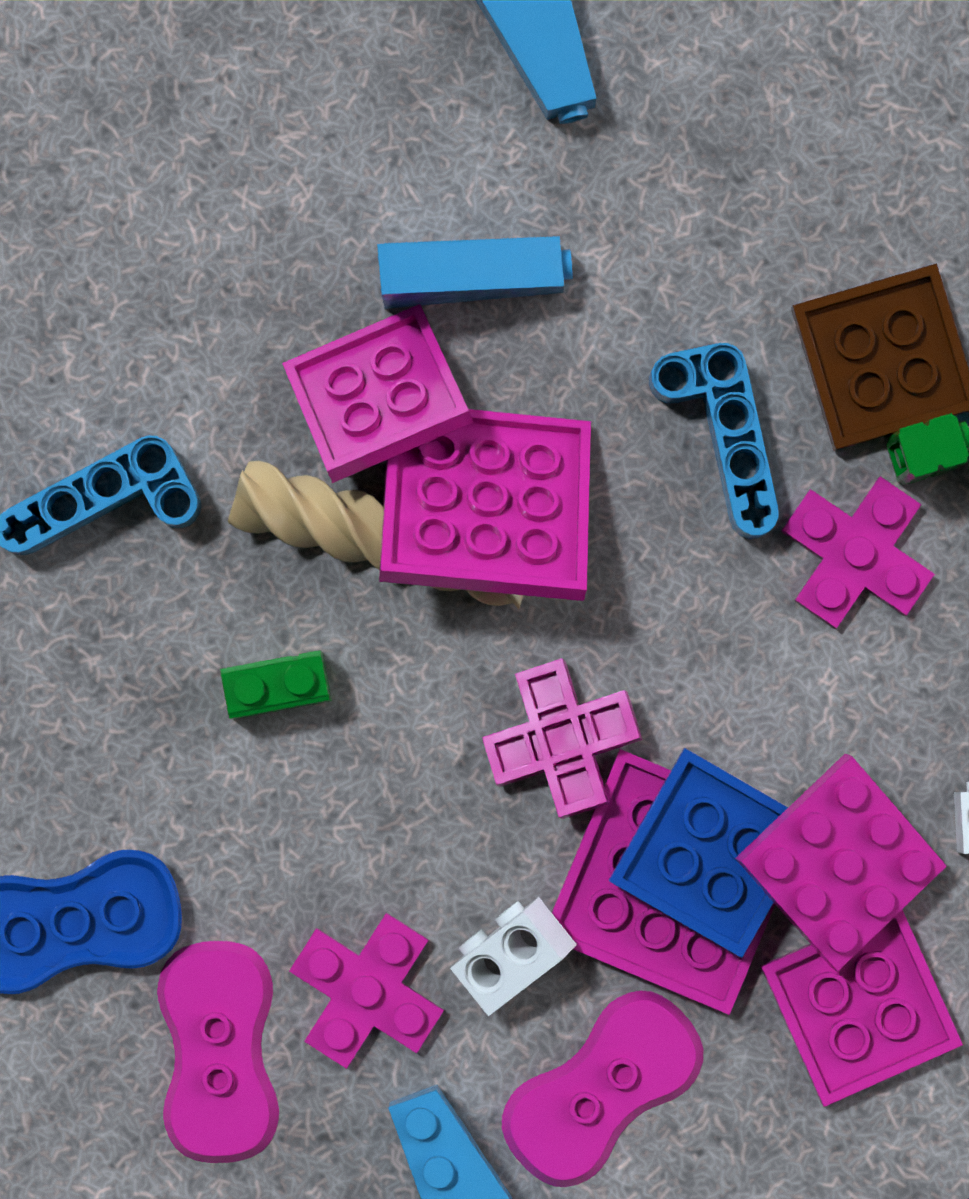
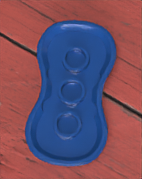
M119 850L102 856L75 874L62 878L44 880L16 875L0 876V993L20 994L30 991L62 971L81 965L99 964L119 968H141L151 965L166 956L179 939L182 911L175 881L165 864L154 855L143 851Z

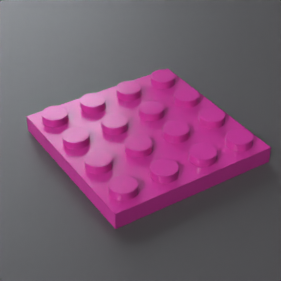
M468 409L474 423L386 461L379 582L584 601L587 592L591 421Z
M619 749L604 785L610 804L594 809L551 913L577 944L573 948L574 950L730 1015L775 903L771 906L744 956L741 958L609 882L608 879L671 771Z

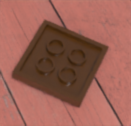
M937 263L799 303L791 307L833 451L894 434L900 428L920 422L925 424L930 419L952 413L956 416L969 412V368Z

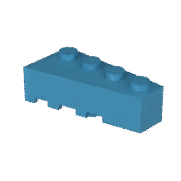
M438 1085L390 1101L388 1109L421 1199H513Z

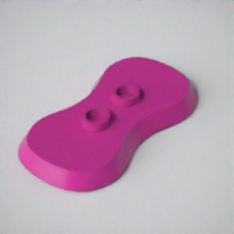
M206 941L183 947L174 952L166 961L161 970L157 987L160 1010L173 1038L175 1051L174 1072L163 1109L165 1129L174 1147L184 1156L193 1160L206 1163H230L245 1160L262 1152L270 1144L279 1121L278 1101L263 1064L261 1047L262 1032L272 1003V978L262 957L252 948L243 944L230 941Z
M639 990L630 992L613 1000L599 1015L585 1044L570 1060L560 1067L529 1079L520 1085L510 1096L502 1115V1132L513 1155L533 1176L555 1187L578 1185L596 1175L608 1160L616 1141L629 1123L643 1112L682 1095L694 1083L703 1063V1045L695 1027L676 1005L652 991Z

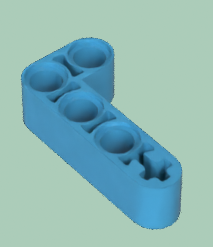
M716 343L662 356L654 364L649 376V388L652 394L664 403H679L703 398L732 528L737 534L747 539H757L766 535L776 525L778 520V504L746 360L742 352L736 346L729 343ZM716 356L728 358L734 366V376L726 381L715 379L708 370L709 360ZM666 367L678 368L683 372L686 384L681 390L669 391L661 385L659 372ZM726 405L739 407L745 415L744 426L737 430L726 428L719 419L720 408ZM744 453L754 460L756 472L753 477L741 479L732 473L730 460L733 455ZM757 484H761L762 491H755L752 497L755 508L758 510L765 509L766 517L759 521V528H754L751 520L743 521L741 514L749 508L747 493L736 497L735 490H747Z
M148 435L133 441L6 509L0 514V546L16 555L32 554L145 494L154 513L163 523L172 528H184L197 520L201 513V501L174 449L166 440L158 436ZM154 447L163 449L166 453V464L156 473L144 472L141 467V457L144 452ZM108 471L118 472L122 480L119 492L111 497L100 496L97 491L99 477ZM177 491L187 493L190 499V507L187 513L178 518L169 517L164 509L166 498L171 493ZM63 495H72L77 502L76 513L69 520L57 521L52 512L55 500ZM38 507L41 517L51 526V530L47 532L45 527L39 524L28 529L25 532L28 540L24 543L14 538L9 539L8 536L15 531L12 524L15 520L27 525L40 519L33 512Z

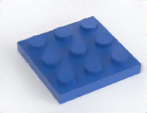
M683 748L608 881L742 958L774 902L735 858L788 807Z

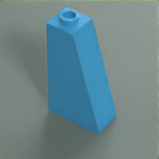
M475 0L545 118L549 120L558 117L560 124L573 123L587 118V110L595 108L597 98L572 1Z
M560 236L377 244L381 294L385 309L411 307L418 304L422 306L563 293L564 280L573 279L570 249L561 250Z

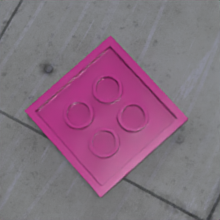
M420 304L282 363L332 483L474 423Z
M844 754L735 858L827 964L836 971H839L947 867L859 763L848 754Z
M903 909L839 971L831 968L811 944L760 965L823 1107L963 1045Z

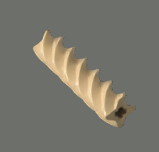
M248 462L245 471L242 470L236 495L228 518L229 524L247 533L272 532L278 539L294 547L310 548L320 546L327 554L344 562L355 563L368 560L375 568L380 569L383 506L372 495L359 490H345L335 493L326 482L317 477L303 475L287 479L277 467L268 462ZM432 587V588H435V589L440 590V591H450V592H451V591H456V590H462V589ZM466 590L470 596L481 603L492 606L513 603L518 610L523 595Z

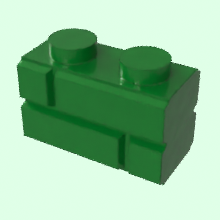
M950 413L930 419L925 424L920 422L900 428L890 436L886 446L897 482L905 486L924 480L929 476L935 477L954 471L965 464L969 456V427L965 421L959 423L958 418Z
M321 650L302 653L299 656L291 655L220 669L229 719L232 720L332 701L324 656Z

